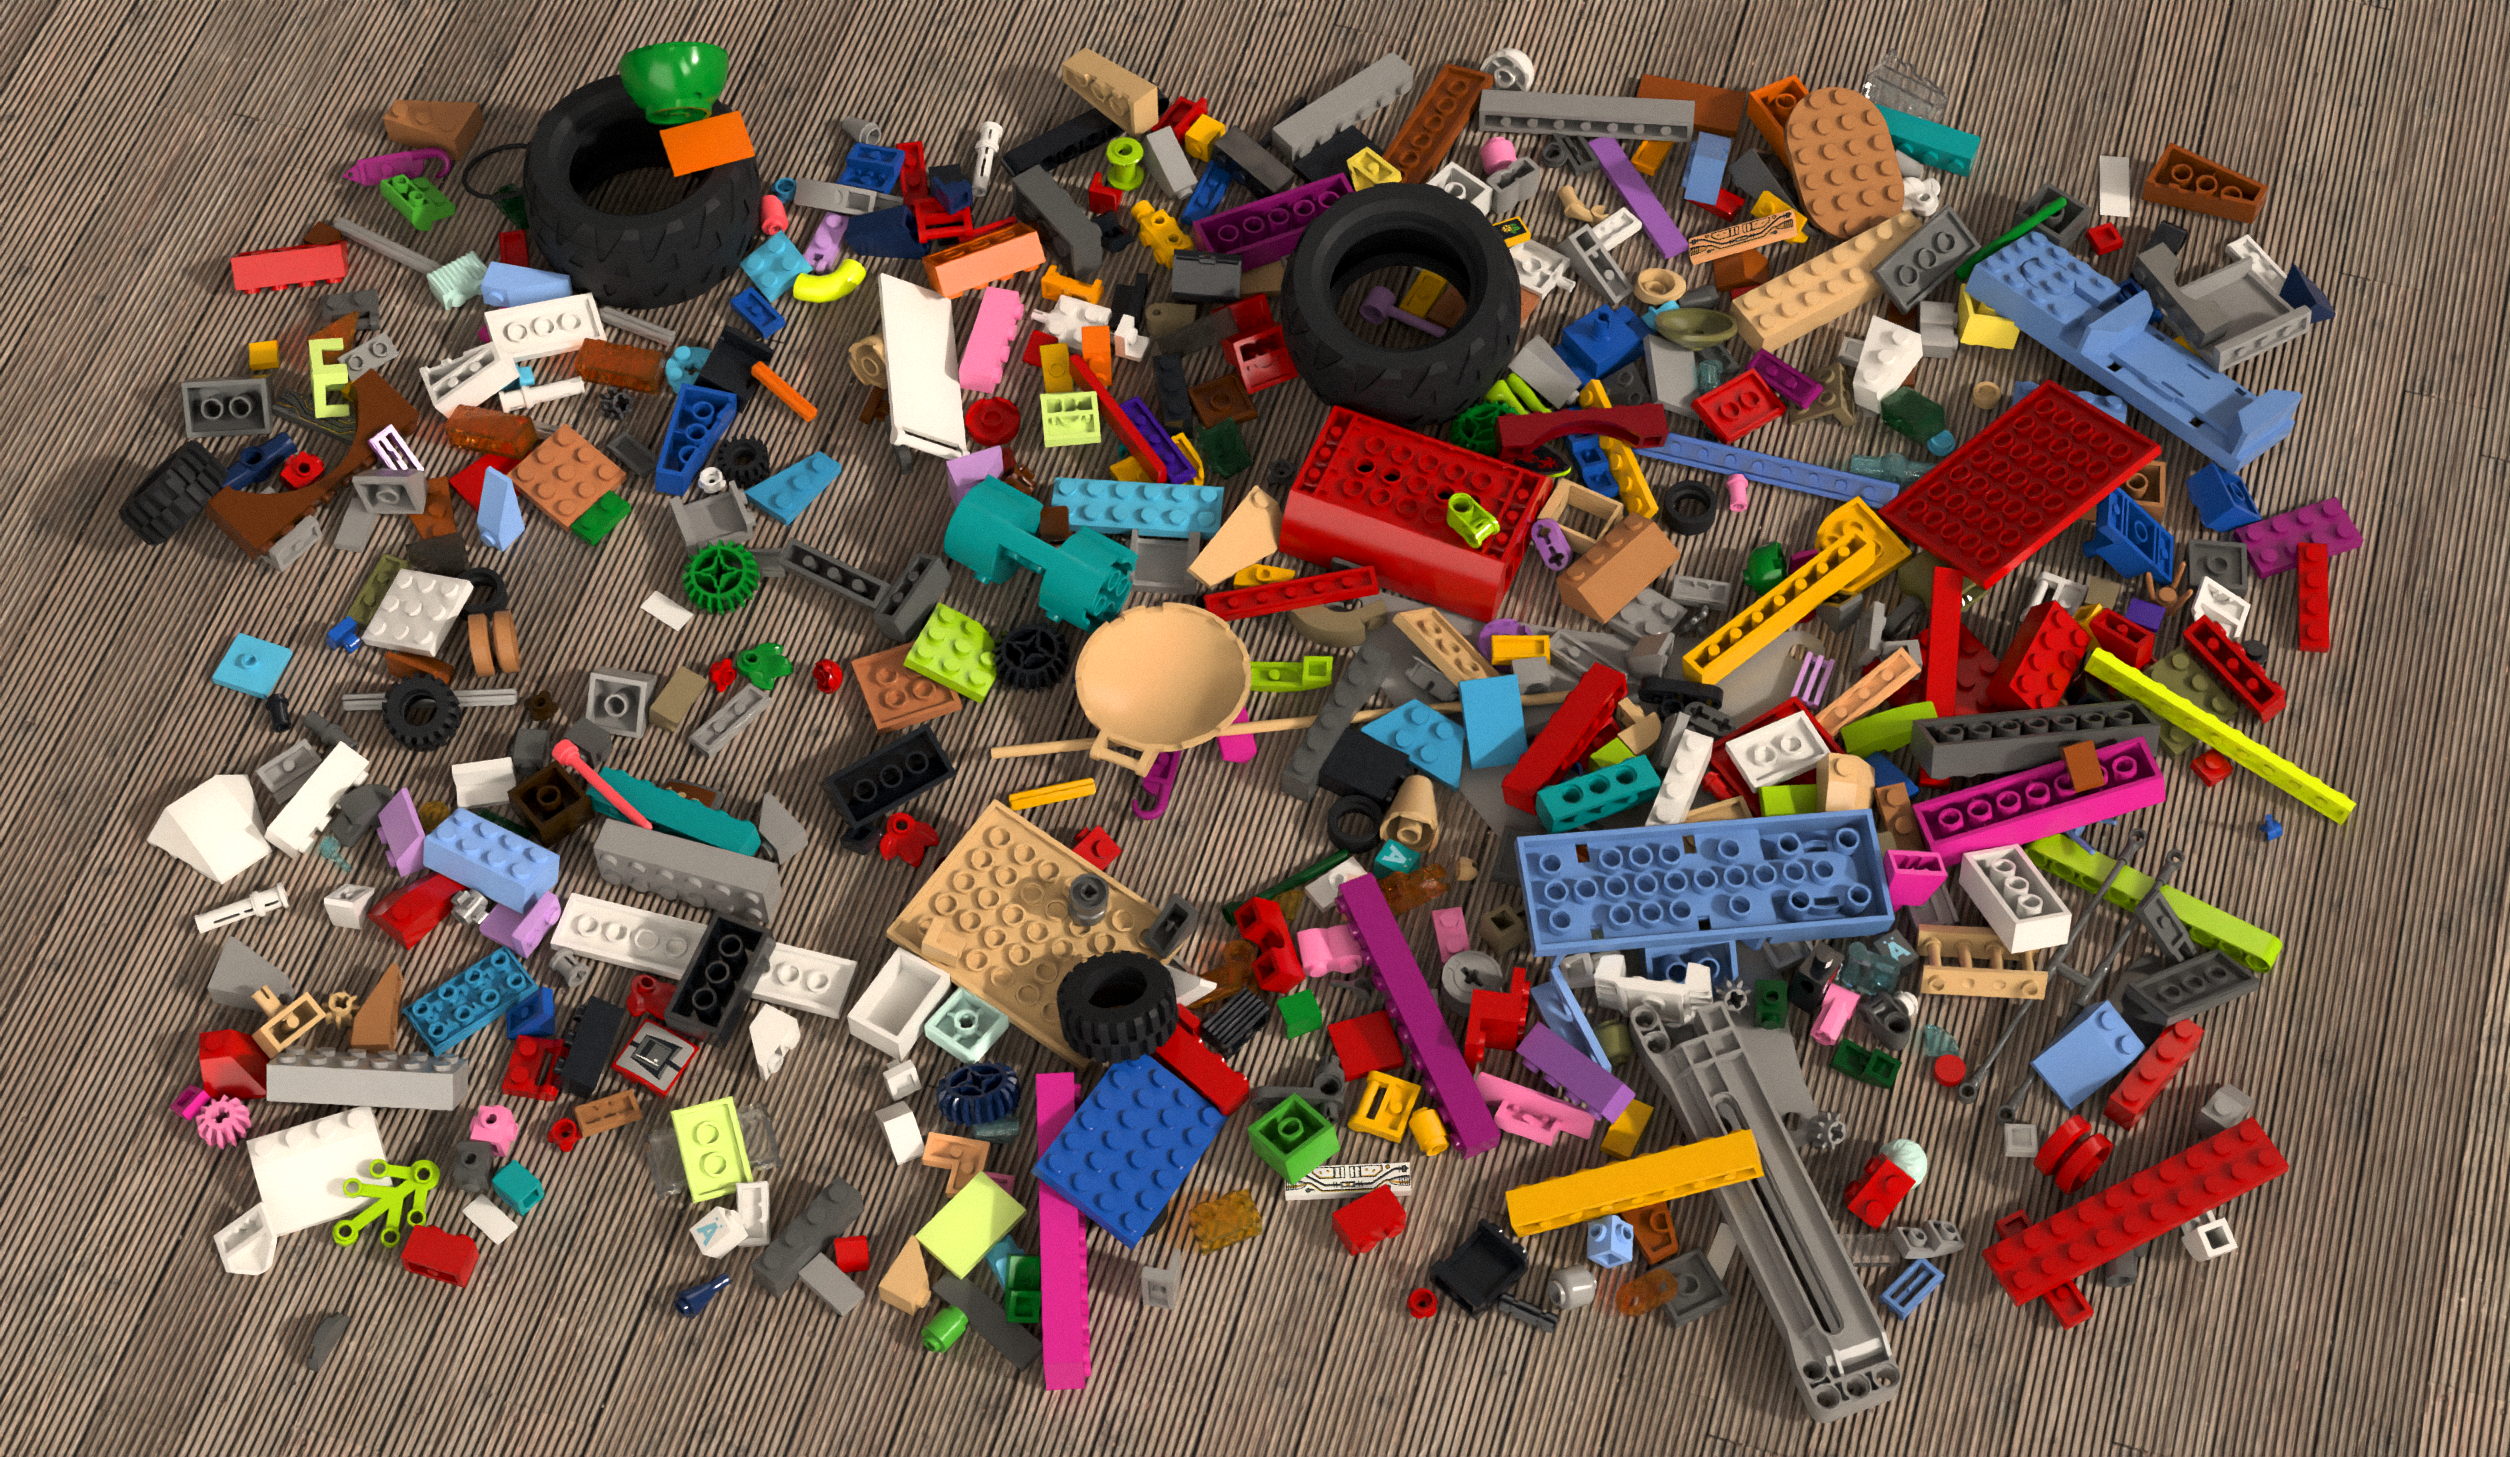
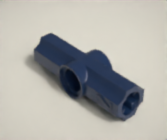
M284 431L259 447L250 446L245 448L240 454V460L226 468L228 475L219 490L221 491L229 485L233 490L239 491L251 482L260 483L269 478L272 468L298 451L291 437Z

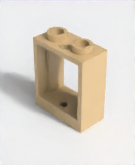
M1565 478L1561 479L1537 517V521L1547 517L1557 522L1567 504H1570L1607 520L1608 522L1597 540L1558 524L1570 549L1581 555H1584L1625 519L1622 516L1624 504ZM1543 527L1540 533L1542 536H1548L1551 529Z

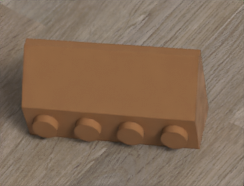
M1632 512L1556 578L1562 603L1605 624L1681 557L1680 552L1654 521Z

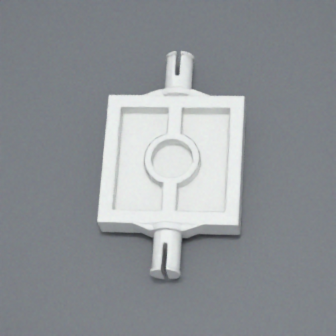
M1531 239L1509 249L1519 275L1521 288L1538 295L1540 301L1555 286H1559L1569 292H1572L1576 282L1562 276L1570 266V258Z
M1061 294L1050 313L1034 309L1031 315L1032 320L1045 323L1043 333L1057 337L1059 343H1067L1068 352L1083 356L1081 327L1107 326L1112 317V311L1109 308ZM1110 332V343L1115 345V333Z

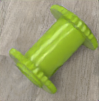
M1117 138L1110 142L1106 148L1107 159L1113 163V167L1109 169L1107 180L1115 189L1132 191L1141 186L1144 181V172L1140 165H1137L1143 157V148L1139 141L1133 138Z

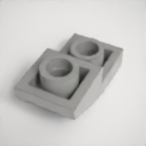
M1927 1220L1922 1228L1896 1227L1890 1235L1904 1259L1932 1258L1954 1253L1965 1247V1243L1960 1237L1957 1228L1952 1222Z

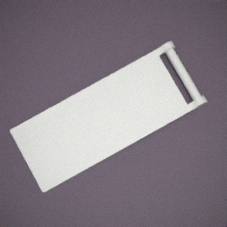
M881 273L878 276L892 426L890 443L896 446L905 445L948 460L968 455L970 452L966 448L951 299L944 298L935 291ZM905 431L956 447V450L905 434Z

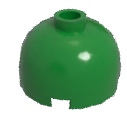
M1773 541L1756 547L1747 559V569H1743L1746 586L1752 585L1754 591L1761 597L1788 578L1786 568L1788 567L1779 542Z

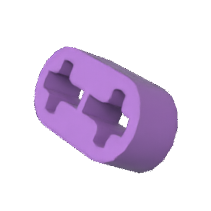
M1547 517L1534 523L1531 528V535L1548 568L1559 571L1570 565L1573 554L1558 523L1552 518ZM1543 527L1551 529L1548 536L1541 535L1540 531ZM1556 552H1562L1564 555L1561 562L1559 560L1554 561L1553 556Z

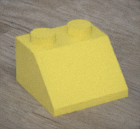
M1961 283L1957 323L1960 343L1971 346L1981 345L1995 349L2013 350L2021 329L2014 325V321L2001 317L1993 308L1970 296L1969 293L1964 291L1967 284Z

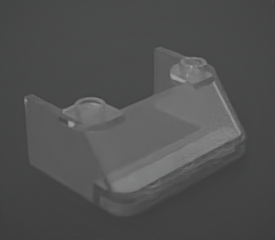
M755 1103L736 1108L750 1167H756L758 1171L772 1168L775 1165L776 1168L783 1167L765 1103ZM674 1126L645 1134L643 1136L645 1150L658 1200H664L665 1196L682 1192V1187L688 1182Z

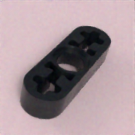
M1651 676L1644 677L1639 681L1638 696L1640 700L1646 703L1661 705L1664 700L1674 698L1681 701L1684 708L1692 702H1702L1717 710L1722 707L1724 692L1715 685Z

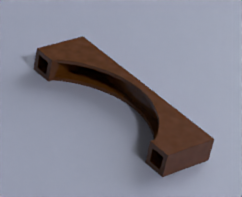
M370 368L351 384L348 397L353 400L356 429L354 442L341 464L329 475L310 486L284 493H249L233 490L227 485L207 502L204 514L253 561L261 554L263 556L268 555V551L276 545L275 542L291 532L305 517L309 515L314 516L317 512L316 508L322 503L325 505L329 504L337 496V491L340 488L351 486L353 484V476L360 473L363 469H371L377 463L378 456L367 440L373 438L376 433L382 431L389 424H392L401 438L403 436L408 438L418 428L417 421L420 413L373 368ZM389 434L385 436L393 448H395L397 445ZM378 441V443H379L380 446L383 448V450L386 452V454H389L388 451H387V450L385 449V447L383 446V444H382L380 441Z

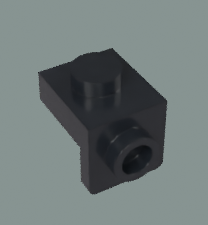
M1108 210L1090 220L1092 223H1097L1101 229V247L1111 253L1122 251L1126 248V245L1135 241L1132 232L1118 224L1113 210Z

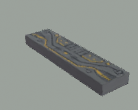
M286 388L272 407L273 414L350 446L354 442L356 429L354 415L315 418L313 399Z

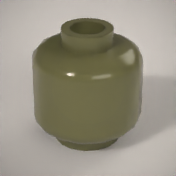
M1609 1020L1595 1025L1596 1030L1593 1032L1611 1066L1617 1067L1627 1063L1626 1058L1634 1052L1628 1027L1625 1024H1619L1618 1020Z

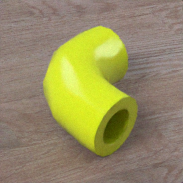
M844 259L834 272L827 275L815 276L800 273L794 284L793 296L795 299L813 303L836 301L850 294L863 281L866 276V270L859 262L853 259Z

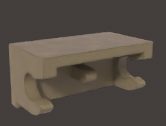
M681 665L650 707L648 722L674 733L680 721L698 696L705 690L709 681Z

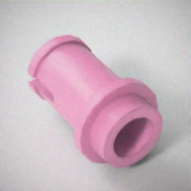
M1732 474L1726 481V488L1729 490L1730 498L1729 507L1730 510L1735 512L1744 511L1748 507L1746 497L1748 481L1742 474Z

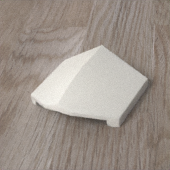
M2204 576L2192 604L2191 612L2194 622L2205 614L2212 622L2217 621L2225 629L2226 636L2229 639H2235L2240 637L2251 605L2209 577Z
M258 1203L213 1236L226 1272L259 1275L272 1266L277 1237L264 1203Z

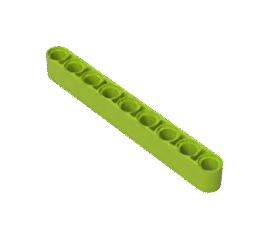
M2060 833L2028 842L2023 850L2036 867L2095 895L2118 862L2098 851H2095L2094 855H2090L2072 839ZM2124 865L2103 896V899L2135 913L2134 908L2150 891L2156 881L2154 878ZM2167 884L2160 888L2161 893L2189 933L2191 941L2210 950L2219 948L2237 963L2256 972L2268 973L2271 970L2283 946L2276 936Z

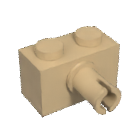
M267 984L251 996L269 1017L267 1019L268 1022L252 1035V1038L270 1060L327 1016L308 992L304 993L289 1006L287 1004L283 1006Z

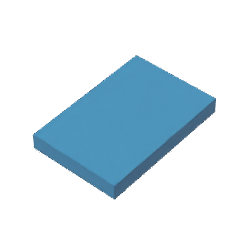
M1517 674L1458 682L1470 770L1518 763L1521 754L1528 751Z

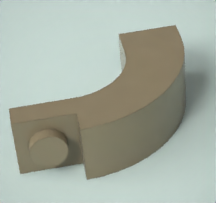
M1382 599L1349 612L1332 611L1322 604L1285 611L1292 625L1304 637L1317 644L1335 648L1361 645L1366 641L1365 632L1378 630L1387 624V608Z

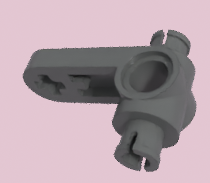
M1328 1055L1320 1058V1067L1314 1071L1313 1087L1260 1086L1254 1088L1251 1091V1106L1256 1110L1269 1112L1293 1093H1296L1325 1119L1329 1116L1331 1124L1337 1123L1338 1112L1344 1108L1345 1072L1339 1068L1340 1058L1332 1055L1331 1063H1328ZM1325 1090H1332L1335 1093L1332 1095H1326L1322 1092Z

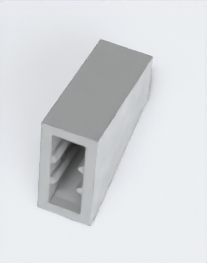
M1171 126L1146 135L1141 145L1144 153L1141 160L1169 201L1175 198L1183 200L1190 197L1198 181Z
M1539 334L1529 341L1508 365L1510 369L1558 409L1565 403L1570 406L1580 395L1577 389L1582 382Z
M228 936L207 987L213 1002L265 1013L251 996L267 984L283 1006L292 1004L295 991L288 976L237 938Z

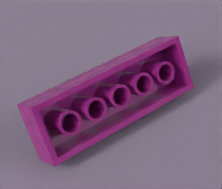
M1342 172L1194 221V245L1198 251L1243 255L1242 272L1281 260L1282 256L1291 254L1295 249L1302 231L1313 217L1320 216L1332 205L1333 201L1349 192L1354 193V190Z

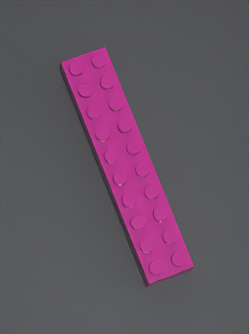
M1074 1072L1036 1074L1038 1161L1082 1105L1081 1084H1075ZM1039 1179L1043 1365L1046 1390L1085 1389V1377H1091L1086 1214Z

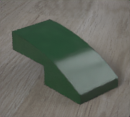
M1843 1037L1836 1048L1829 1067L1867 1084L1890 1089L1902 1062L1877 1048L1870 1052Z

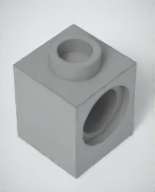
M1546 656L1511 660L1510 675L1517 674L1520 695L1550 692L1551 684H1555V674L1553 667H1548Z

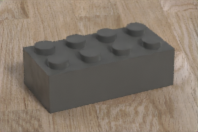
M1037 164L1012 178L1015 215L1026 225L1029 220H1033L1038 224L1043 236V240L1040 243L1073 279L1079 280L1101 268L1103 249L1101 247L1102 232L1097 223H1092L1086 217V213L1080 205H1075L1069 193L1056 184L1052 174L1048 171L1045 172Z

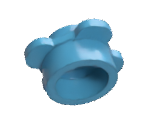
M787 177L781 178L772 185L771 192L782 201L783 205L791 202L795 198L796 181Z

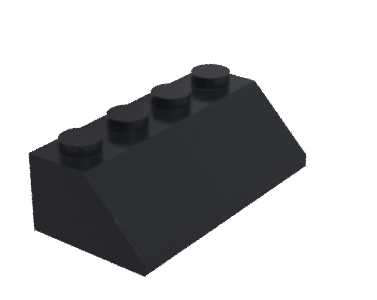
M927 723L824 779L821 786L835 811L855 831L956 776L957 773Z

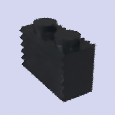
M1242 986L1237 992H1229L1223 999L1222 1006L1216 1012L1210 1011L1204 1016L1201 1021V1038L1229 1060L1270 1021V1007L1264 1001H1261L1259 997H1256L1254 993H1251L1250 990H1247L1245 986Z

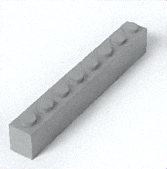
M1482 89L1479 108V131L1550 135L1560 133L1568 136L1580 135L1585 137L1692 142L1695 101Z

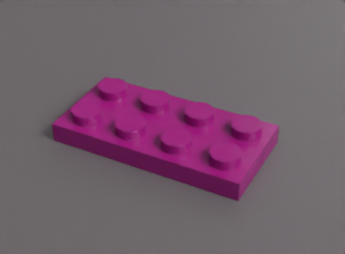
M2337 497L2235 529L2233 534L2236 542L2247 543V560L2259 579L2296 568V546L2298 542L2327 544L2328 557L2361 547L2364 541Z

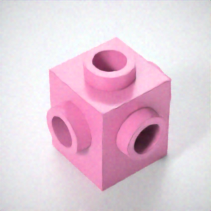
M481 1105L478 1115L472 1118L470 1124L471 1142H490L495 1156L506 1157L510 1142L515 1141L517 1137L518 1123L515 1122L511 1110L504 1106L492 1105L488 1107Z

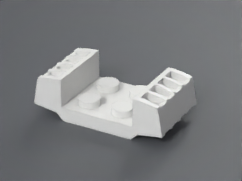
M1602 955L1594 973L1598 1006L1617 1010L1624 1017L1630 1018L1634 1008L1647 1005L1655 1009L1660 1020L1663 1022L1686 1024L1694 1019L1696 1009L1713 1003L1710 968L1701 964L1688 962L1685 984L1677 983L1673 980H1647L1640 976L1627 978L1624 955Z

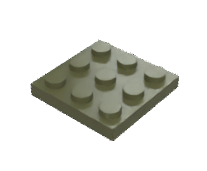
M2180 646L2142 672L2143 675L2163 684L2168 690L2178 696L2188 699L2193 705L2206 713L2216 716L2223 723L2231 719L2239 711V708ZM2119 690L2114 694L2118 701L2134 700ZM2142 705L2160 724L2158 744L2173 760L2200 741V739Z

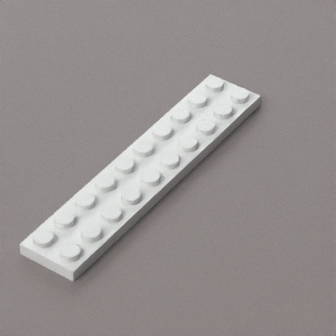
M571 893L550 944L554 950L559 951L563 948H570L574 955L681 980L708 925ZM775 942V949L750 998L840 1019L859 968L858 962Z

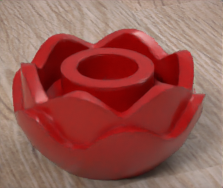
M826 658L817 661L812 674L817 679L818 690L826 694L836 692L843 682L840 666Z

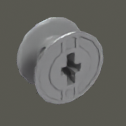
M1468 950L1452 956L1443 967L1441 996L1443 1003L1451 1012L1460 1017L1469 1018L1473 989L1501 992L1503 975L1500 965L1493 957L1481 951Z

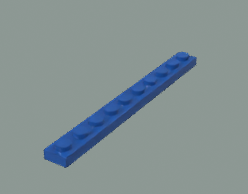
M1669 432L1663 447L1635 449L1630 446L1634 454L1727 475L1742 474L1745 476V479L1846 502L1859 496L1869 507L1881 509L1897 497L1900 486L1899 483L1674 432Z

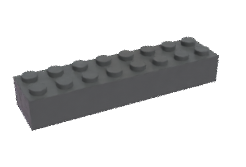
M2138 700L1913 720L1910 752L1929 777L1937 780H1944L1952 776L1974 777L1977 774L1983 773L2003 774L2005 771H2027L2062 760L2058 747L2086 739L2093 740L2095 750L2143 736L2153 757H2157L2160 724Z

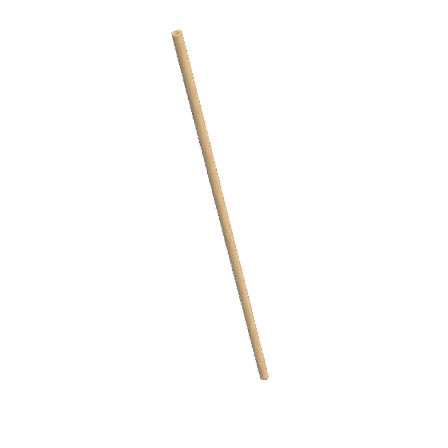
M1573 690L1520 695L1521 705L1523 707L1563 703L1567 694L1570 691L1573 692ZM1461 701L1425 704L1442 715L1462 713ZM1398 707L1358 711L1350 724L1372 722ZM1318 715L1233 723L1215 737L1310 728ZM1097 737L992 747L991 758L1000 759L1091 750ZM1111 741L1107 748L1121 747L1124 745Z

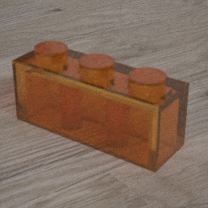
M585 338L574 364L577 377L581 376L584 382L615 386L616 388L625 387L631 391L658 395L665 377L666 360L664 353L653 349L646 350L627 344L620 345L601 339Z
M463 404L458 405L443 426L451 447L522 461L539 438L531 417Z

